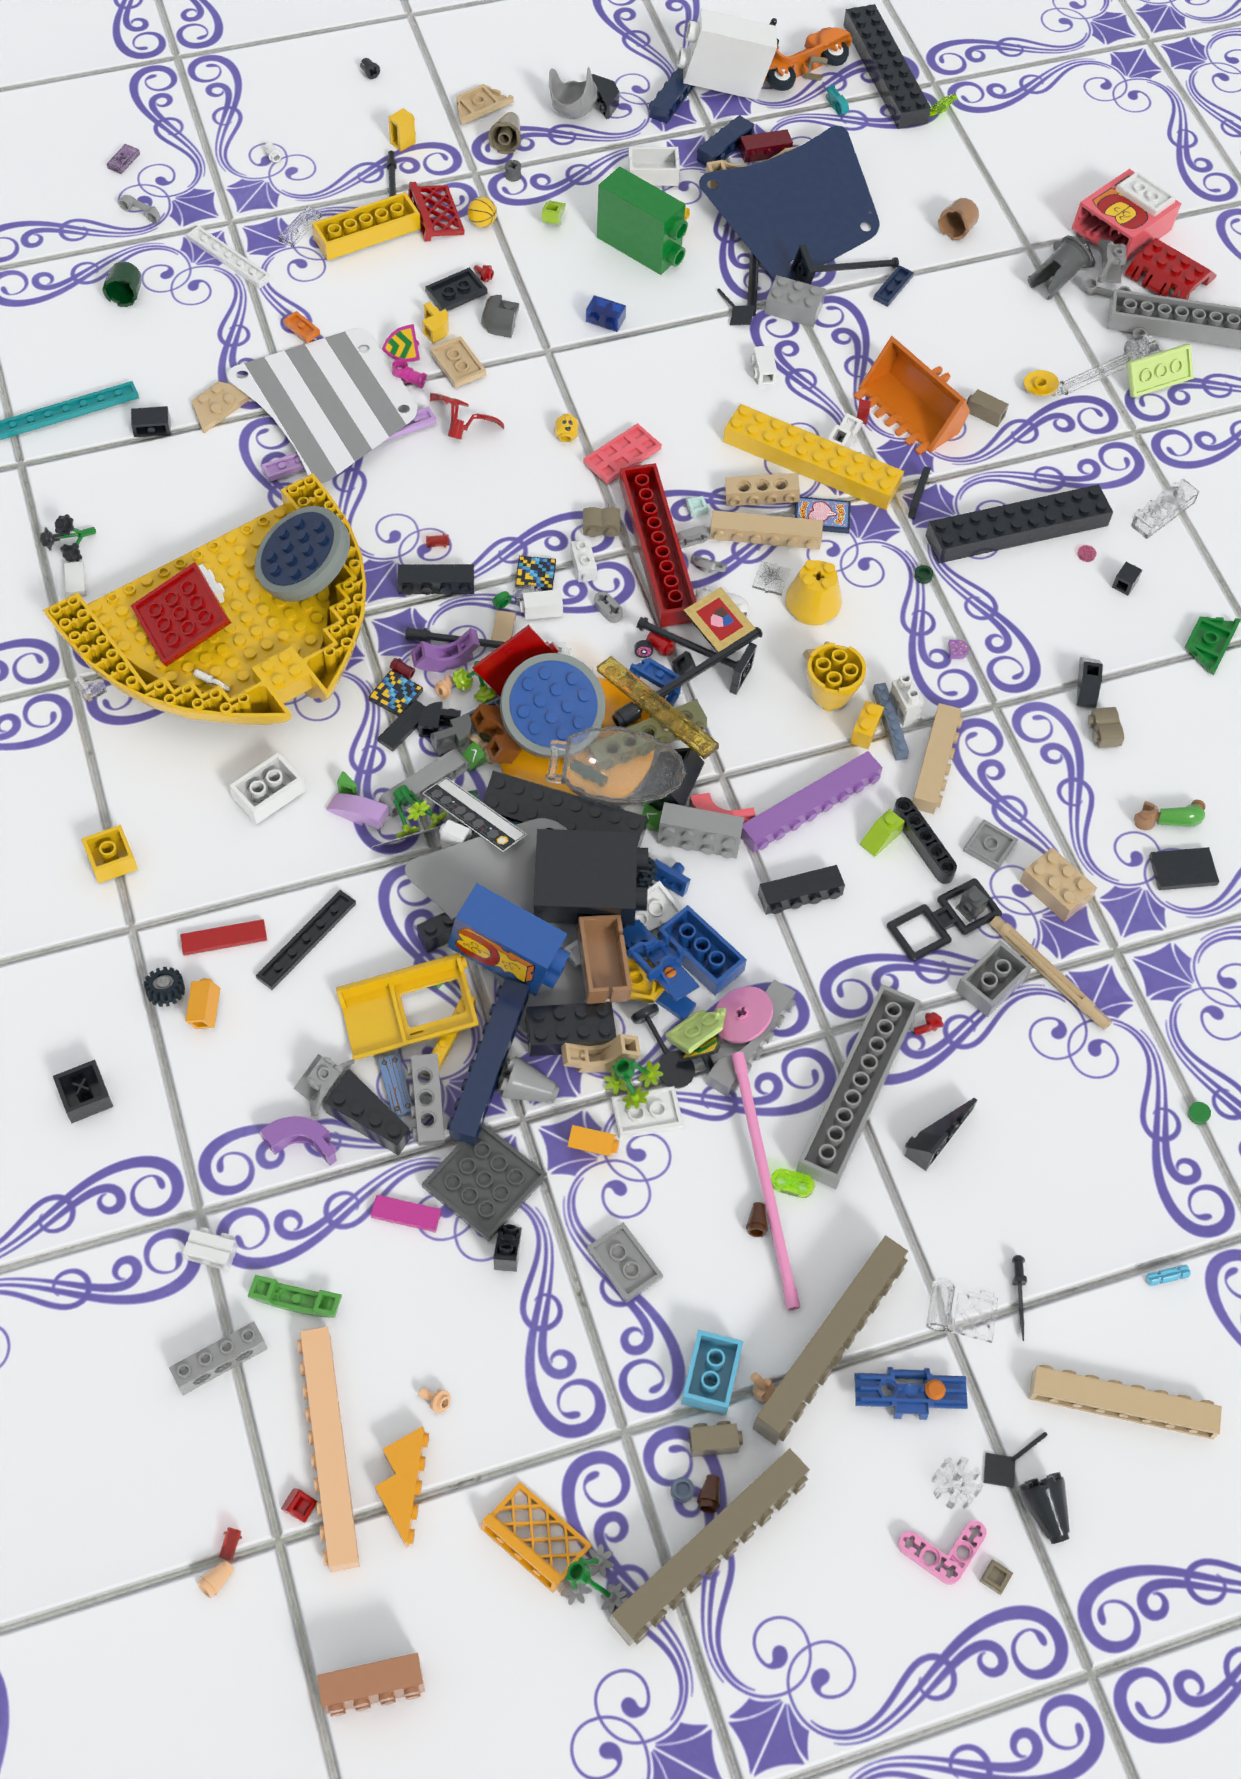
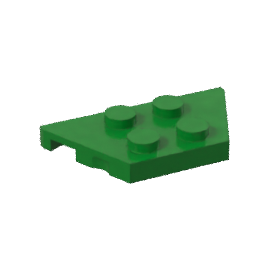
M1200 616L1185 648L1214 675L1241 619L1235 618L1234 621H1225L1223 617L1210 618Z

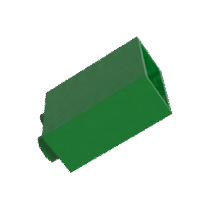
M619 166L598 185L597 238L659 275H662L671 265L677 267L682 262L686 253V249L682 247V241L688 227L687 221L684 220L685 203Z

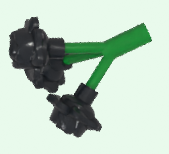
M66 514L64 516L60 515L54 523L55 532L58 534H52L45 527L44 532L40 533V541L42 546L52 550L51 548L55 541L78 536L75 543L72 545L64 544L60 548L62 556L66 561L78 562L83 558L79 550L83 537L96 534L95 527L83 530L74 528V519L70 518L69 514Z

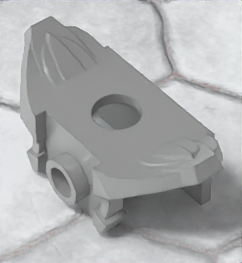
M1101 239L1098 241V247L1102 256V272L1097 281L1099 283H1121V265L1126 264V245L1122 243L1114 244L1111 240Z
M320 1054L315 1057L293 1088L310 1101L311 1116H318L323 1098L340 1073L355 1063L353 1059L336 1065L331 1058L322 1057Z

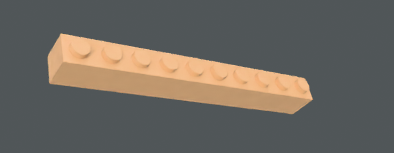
M327 1326L300 1331L301 1339L297 1340L299 1354L303 1353L304 1362H300L301 1376H306L307 1383L302 1385L304 1399L309 1400V1407L305 1408L307 1422H311L312 1430L308 1431L309 1444L314 1445L315 1454H311L312 1468H317L318 1477L314 1478L315 1493L320 1492L321 1499L320 1502H317L318 1517L323 1516L324 1526H319L321 1541H326L327 1549L322 1551L324 1566L329 1565L331 1572L360 1567L331 1337Z

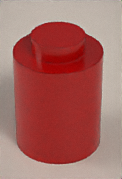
M650 632L646 638L662 656H669L676 649L675 642Z

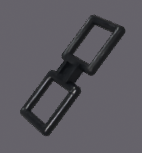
M973 878L938 896L937 901L942 908L932 912L926 904H922L887 923L886 927L908 958L915 962L951 943L952 938L946 931L949 928L956 926L961 934L966 935L991 922L995 916H1001L1002 911L976 878ZM975 885L989 899L987 906L991 913L965 925L948 900L962 894ZM924 914L941 939L914 952L897 927Z

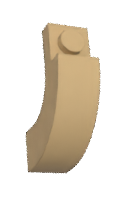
M619 1034L613 1040L601 1045L584 1046L564 1043L561 1046L563 1066L577 1068V1072L581 1073L610 1071L612 1065H615L620 1059L630 1061L631 1059L636 1060L641 1056L638 1036Z

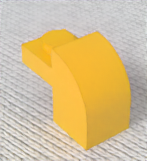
M430 302L425 303L424 317L426 319L422 321L423 334L434 344L445 338L449 332L448 312L446 309L439 311Z

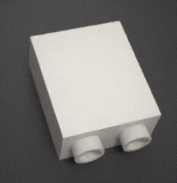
M701 8L697 22L690 20L687 26L685 40L690 42L688 49L681 47L677 57V68L683 69V83L757 100L777 49L776 26Z

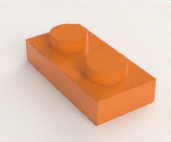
M297 311L283 319L284 325L306 343L320 335V329Z

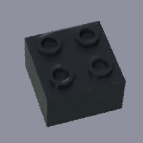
M95 1060L53 1076L71 1124L114 1107Z

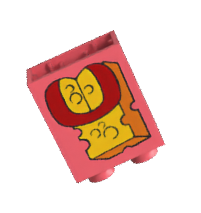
M1131 169L1126 170L1082 200L1071 228L1097 247L1098 241L1101 239L1111 240L1114 244H1125L1126 262L1136 256L1155 238L1160 239L1172 230L1182 204L1175 200V203L1154 217L1115 191L1118 184L1135 173Z

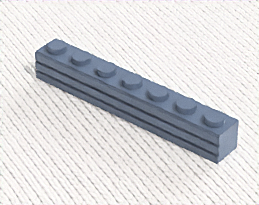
M886 683L875 684L872 692L876 704L884 707L881 719L895 760L907 759L909 750Z

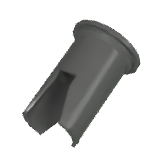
M1067 235L1062 238L1061 246L1031 276H1028V284L1031 288H1034L1048 281L1053 276L1047 287L1050 294L1047 300H1051L1081 268L1091 266L1092 256L1080 240Z

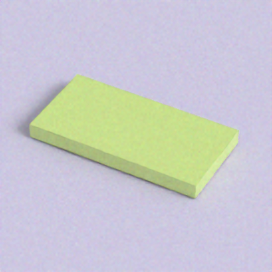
M1187 343L1127 362L1130 397L1134 398L1194 379L1191 344Z

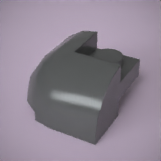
M502 295L490 296L482 313L481 324L490 334L512 338L515 320L519 311V303L502 300Z
M469 714L451 719L449 728L431 733L430 743L436 755L446 754L453 749L458 750L465 745L469 739L472 725Z

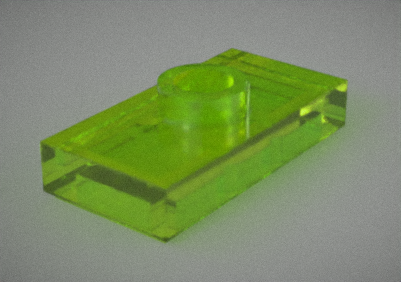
M956 94L945 96L931 106L930 116L938 113L941 114L948 110L947 107L958 99Z

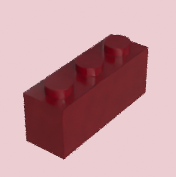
M788 129L740 136L739 151L744 163L770 159L785 148L793 147V141Z

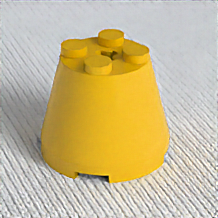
M808 560L788 587L785 605L787 610L797 618V621L807 625H823L839 614L842 605V595L834 564L820 560Z
M827 643L817 647L811 653L807 663V675L814 701L825 711L840 709L849 702L862 685L866 675L865 660L856 649L851 646L848 648L835 645V643Z

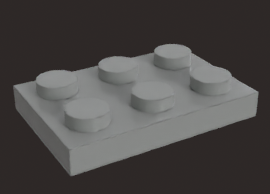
M624 1222L587 1246L589 1254L626 1303L663 1278L662 1272Z

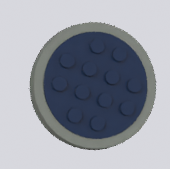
M320 506L304 507L286 515L270 529L260 544L255 559V572L258 581L268 593L279 600L287 602L301 601L319 593L335 579L345 564L350 548V536L346 526L332 511Z

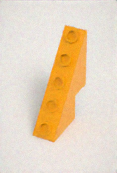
M423 1426L383 1448L384 1456L395 1475L375 1486L376 1493L406 1548L414 1542L415 1529H411L412 1520H417L419 1505L415 1504L416 1495H421L422 1480H419V1473L425 1469L426 1457L422 1456L423 1447H428L429 1433H425Z

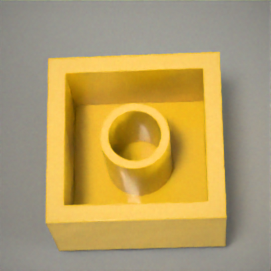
M121 825L81 839L98 884L138 870Z

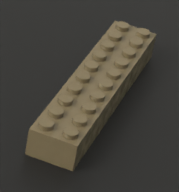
M884 1236L758 1413L752 1428L774 1445L779 1440L784 1441L793 1426L792 1421L798 1422L807 1406L805 1403L810 1404L816 1396L817 1390L820 1387L818 1384L824 1385L833 1367L835 1368L838 1365L845 1350H848L854 1342L858 1331L861 1332L870 1314L875 1312L883 1296H886L891 1289L894 1280L898 1279L903 1272L904 1266L908 1262L905 1258L908 1253L907 1249L888 1236Z
M789 1448L611 1614V1626L629 1646L634 1642L638 1645L648 1635L647 1632L652 1625L656 1628L662 1623L670 1608L674 1611L680 1606L688 1591L692 1594L702 1584L701 1581L706 1574L710 1577L719 1568L723 1558L728 1560L737 1551L736 1548L741 1541L745 1544L754 1535L758 1525L763 1527L772 1518L771 1515L775 1509L780 1511L789 1502L788 1499L792 1493L797 1495L806 1486L805 1483L809 1480L807 1475L810 1469Z

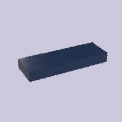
M899 265L875 293L873 300L888 307L913 278L914 272Z

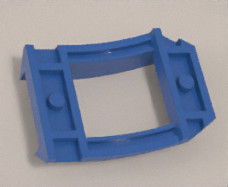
M647 658L642 660L641 663H632L630 665V669L620 686L631 693L640 677L659 688H663L679 678L680 675L653 659ZM681 687L668 694L655 716L672 709L681 694Z

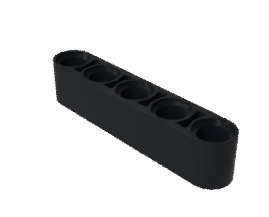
M907 797L898 798L893 812L905 821L902 831L935 878L942 884L952 882L957 870L956 862L914 803Z

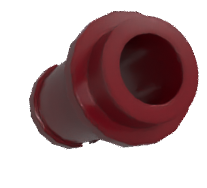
M394 658L389 666L392 671L398 672L409 680L416 671L415 668L402 662L401 658Z

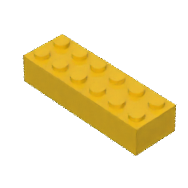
M403 192L313 222V237L328 261L420 230V213L407 193Z

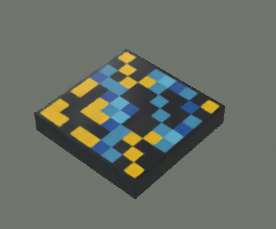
M519 556L515 589L528 591L553 590L556 559Z
M390 670L369 695V701L399 717L421 695L423 687Z

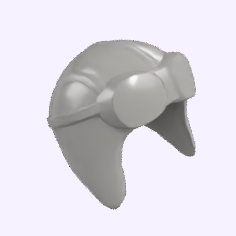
M587 68L586 81H568L566 83L561 81L555 69H550L549 89L553 108L567 118L577 119L587 115L597 100L598 91L595 82H593L590 68Z

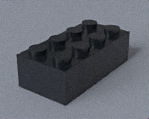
M610 1001L595 1004L577 1003L531 1006L526 1009L525 1022L529 1057L561 1055V1046L564 1043L595 1046L605 1044L616 1037L613 1008Z

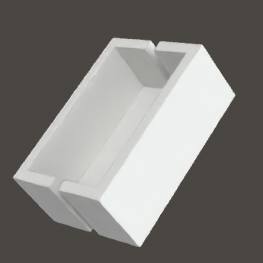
M629 147L628 171L653 186H679L680 164L678 147Z

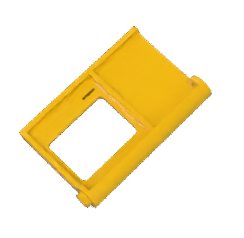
M460 953L336 987L338 999L343 1010L353 1060H360L479 1026L464 968H468L465 955L460 956ZM452 980L459 982L466 1007L464 1013L415 1027L408 1026L401 998L403 994Z

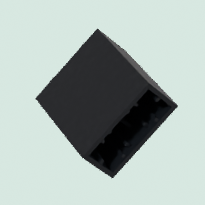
M537 829L534 915L548 923L577 924L579 917L621 915L622 925L635 926V911H647L648 886L636 885L637 872L648 873V848L637 847L638 832Z

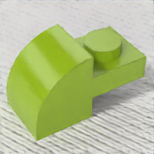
M551 200L546 202L542 209V222L560 226L566 203Z

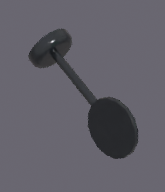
M655 1003L650 1004L631 1016V1020L634 1024L647 1022L664 1053L658 1062L660 1067L657 1071L663 1073V1076L659 1077L660 1080L669 1087L675 1086L677 1089L685 1087L691 1083L695 1076L694 1063L692 1060L679 1062L683 1052L668 1051L651 1020L658 1014L659 1008Z

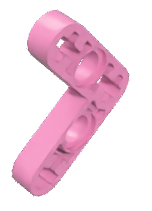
M974 1520L969 1522L948 1555H946L918 1534L907 1531L899 1537L898 1548L902 1554L941 1582L953 1585L963 1575L987 1533L985 1526L981 1522ZM976 1527L979 1529L978 1534L980 1537L976 1536L970 1544L967 1542L972 1533L969 1528L973 1530ZM903 1539H913L914 1541L912 1544L917 1549L920 1547V1545L924 1547L919 1552L918 1557L915 1555L917 1550L914 1547H910L909 1549H907L905 1547L906 1542ZM964 1546L968 1549L969 1556L967 1559H961L957 1556V1547ZM927 1551L932 1552L936 1557V1562L932 1565L927 1564L923 1559V1554ZM941 1559L944 1561V1563L941 1566H943L946 1569L952 1567L954 1569L953 1574L956 1577L951 1576L950 1578H947V1571L944 1570L942 1567L939 1569V1571L935 1570V1568L940 1564Z

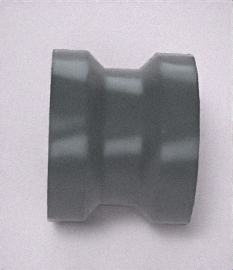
M517 160L507 161L505 163V178L511 182L520 180L521 163Z

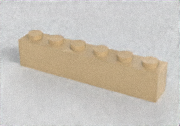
M712 510L710 539L792 548L820 549L823 520Z
M941 703L938 704L912 801L920 811L934 814L936 807L940 808L943 796L940 795V791L945 790L947 783L944 775H949L951 764L948 763V760L953 759L955 748H952L953 743L957 744L959 737L956 729L961 728L963 717H960L962 710L960 708Z

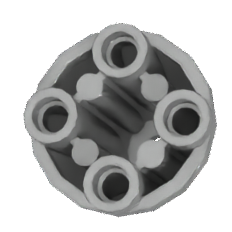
M515 1056L507 1061L503 1073H506V1077L500 1081L496 1091L503 1098L545 1103L550 1101L554 1103L560 1086L555 1085L554 1081L521 1058Z

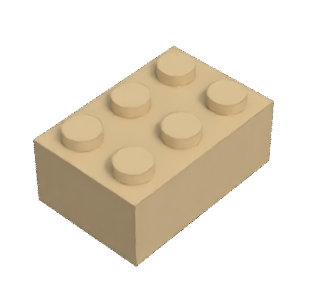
M1053 847L1027 867L1020 880V883L1063 922H1066L1091 901L1097 890V887Z

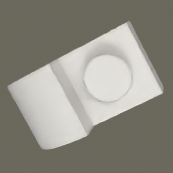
M847 413L840 426L835 425L827 440L850 449L855 442L854 438L861 428L863 421Z

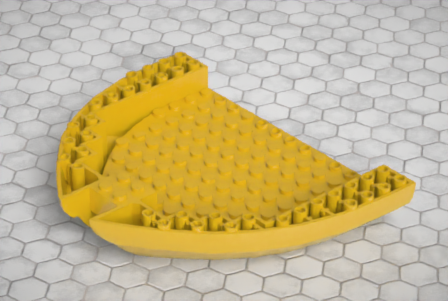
M312 473L281 489L283 505L88 604L77 592L43 609V612L63 639L93 671L123 694L154 709L191 720L241 725H273L291 720L292 714L284 703L300 694L305 693L310 698H320L322 701H326L333 695L351 659L362 628L365 615L366 577L362 553L346 516L341 512L329 492ZM309 506L327 508L341 519L349 532L350 548L344 566L327 587L312 597L295 602L277 599L264 589L256 576L255 559L261 542L270 529L291 512ZM196 562L198 566L203 564L207 570L210 569L212 571L215 581L217 583L220 582L225 590V593H223L225 601L221 605L231 624L166 667L160 660L130 605L192 563ZM198 669L208 675H212L214 679L226 684L230 691L224 690L220 684L218 686L207 684L193 675L194 670Z

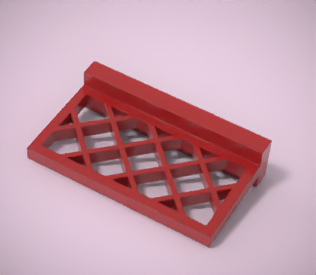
M416 182L409 183L408 196L420 213V231L424 242L431 241V237L464 235L465 230L448 185L418 186ZM445 191V195L443 196L437 192ZM421 192H426L429 195L425 196ZM434 196L440 200L437 202L431 198ZM428 202L432 204L433 207L431 208L425 204ZM445 202L449 204V206L446 207L442 205V203ZM439 208V209L443 210L444 212H443V213H440V212L436 211V209ZM449 213L454 217L451 219L446 214ZM433 214V215L437 216L438 218H437V219H434V218L430 217V215ZM441 219L448 222V224L441 223ZM454 225L458 227V229H453L450 226ZM438 226L442 230H434V227Z

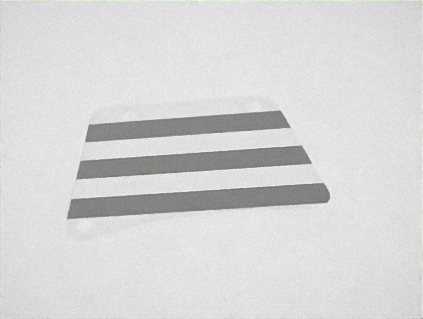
M354 328L236 365L227 373L228 380L234 386L257 402L275 420L294 446L307 475L313 473L321 483L330 481L406 426L417 414L416 401L402 380L392 374V365L372 335L367 330L361 328ZM360 345H367L370 349L363 353L358 351V347ZM239 371H246L248 376L241 379L236 374ZM407 405L410 410L407 413H401L398 411V407Z

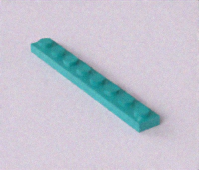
M133 381L0 420V440L138 399V392Z

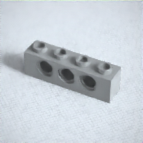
M435 1053L411 1056L412 1062L407 1063L408 1076L413 1075V1084H409L410 1097H415V1105H411L412 1119L416 1118L417 1127H413V1138L418 1140L419 1146L445 1144L438 1055ZM422 1074L430 1076V1080L426 1083H421L418 1078ZM424 1095H429L432 1101L425 1105L420 1102V1098ZM425 1117H432L434 1119L433 1124L430 1126H424L421 1122Z
M253 1321L172 1365L169 1369L182 1395H185L267 1350V1346Z

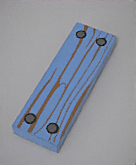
M399 1053L378 1058L391 1110L398 1117L410 1115L413 1103Z

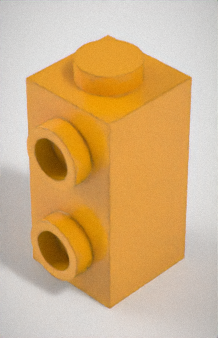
M203 978L200 981H191L185 1022L195 1029L215 1028L221 988L211 979Z
M572 1125L567 1147L613 1157L614 1153H618L620 1140H617L618 1136L615 1134Z

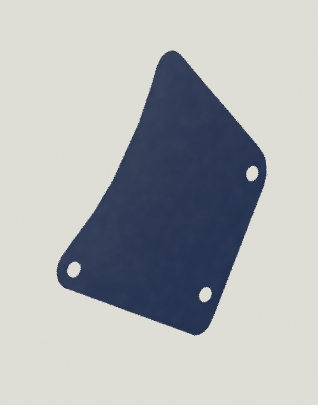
M842 126L830 127L805 144L769 160L744 167L708 172L701 176L699 180L700 189L774 280L776 275L795 280L790 262L794 260L799 245L807 246L814 266L824 265L873 238L880 226L879 218L848 131ZM708 181H716L718 188L710 189L707 185ZM861 223H869L871 230L863 231L860 227Z

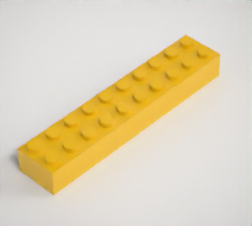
M743 404L738 406L724 429V443L884 510H887L902 483L904 471Z

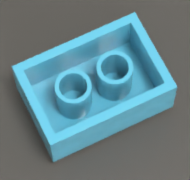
M698 1330L682 1396V1405L727 1415L743 1341Z

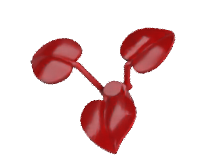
M430 393V402L442 400L446 404L451 403V423L447 435L449 437L461 440L464 430H468V426L473 419H483L494 422L503 429L505 427L504 423L498 418L485 414H473L466 425H463L464 421L457 419L459 405L469 407V404L442 394Z

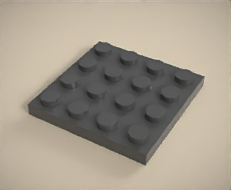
M483 1123L476 1145L460 1142L422 1183V1188L487 1241H490L547 1178V1173Z

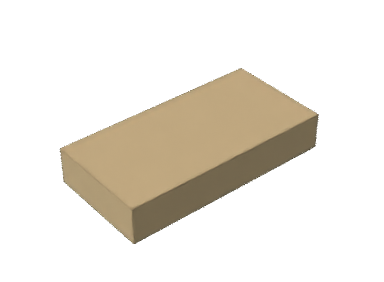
M497 610L491 640L506 642L512 637L516 619L515 612Z

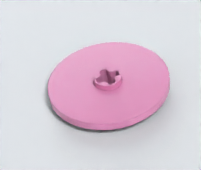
M752 986L737 988L729 992L720 1000L714 1010L717 1011V1008L726 1007L723 1030L718 1035L723 1040L735 1044L745 1043L758 1037L766 1030L773 1016V1004L770 997L762 989Z

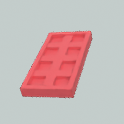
M637 423L583 458V463L608 485L620 477V468L637 466L661 450L662 444Z

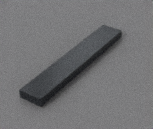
M339 890L258 972L256 979L273 990L356 905V901L342 890Z

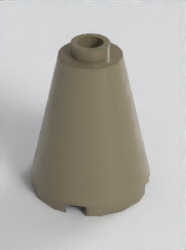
M508 112L490 128L488 134L491 147L497 149L501 154L515 152L521 143L520 120L514 112Z

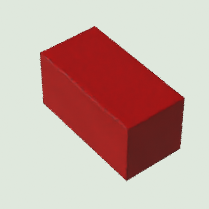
M860 399L857 418L862 420L863 424H867L871 401Z

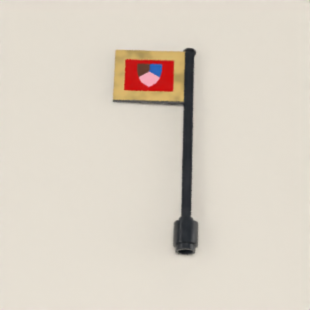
M721 587L683 611L717 654L641 702L634 704L630 701L616 710L615 714L612 715V719L619 729L626 728L641 719L643 710L753 640L762 637V630L752 625Z

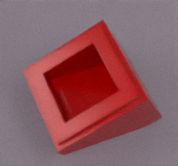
M293 1488L282 1505L281 1510L305 1523L318 1501L302 1490Z

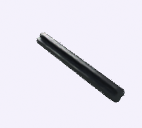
M750 252L747 305H755L754 317L757 308L759 260Z

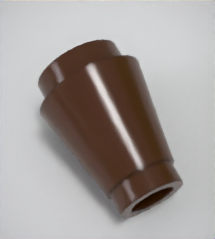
M755 1202L752 1205L746 1224V1229L750 1236L763 1237L768 1231L766 1206L764 1203Z
M712 1474L706 1476L697 1499L699 1510L706 1513L717 1512V1508L720 1507V1477Z

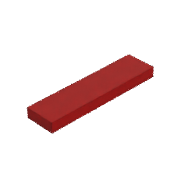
M264 919L180 934L184 956L268 941Z

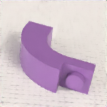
M470 628L459 639L446 645H433L422 641L411 651L414 667L435 672L455 669L468 663L474 658L472 652L480 646L477 630Z
M300 1116L285 1117L271 1122L260 1130L262 1140L274 1155L291 1144L306 1143L313 1146L329 1166L337 1161L335 1155L337 1150L330 1142L329 1131L313 1119Z

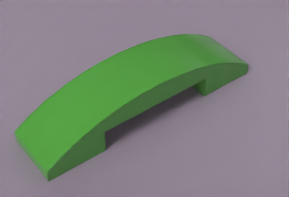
M255 1275L248 1298L300 1314L335 1318L342 1295L324 1290L316 1292L278 1283L277 1279Z

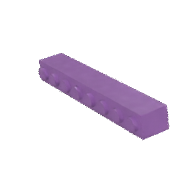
M869 751L863 753L743 823L741 839L753 853L759 849H765L772 841L782 839L789 831L797 830L806 821L814 820L818 814L823 811H829L833 805L839 802L843 803L850 795L860 793L867 785L878 782L881 778L880 775L883 767Z

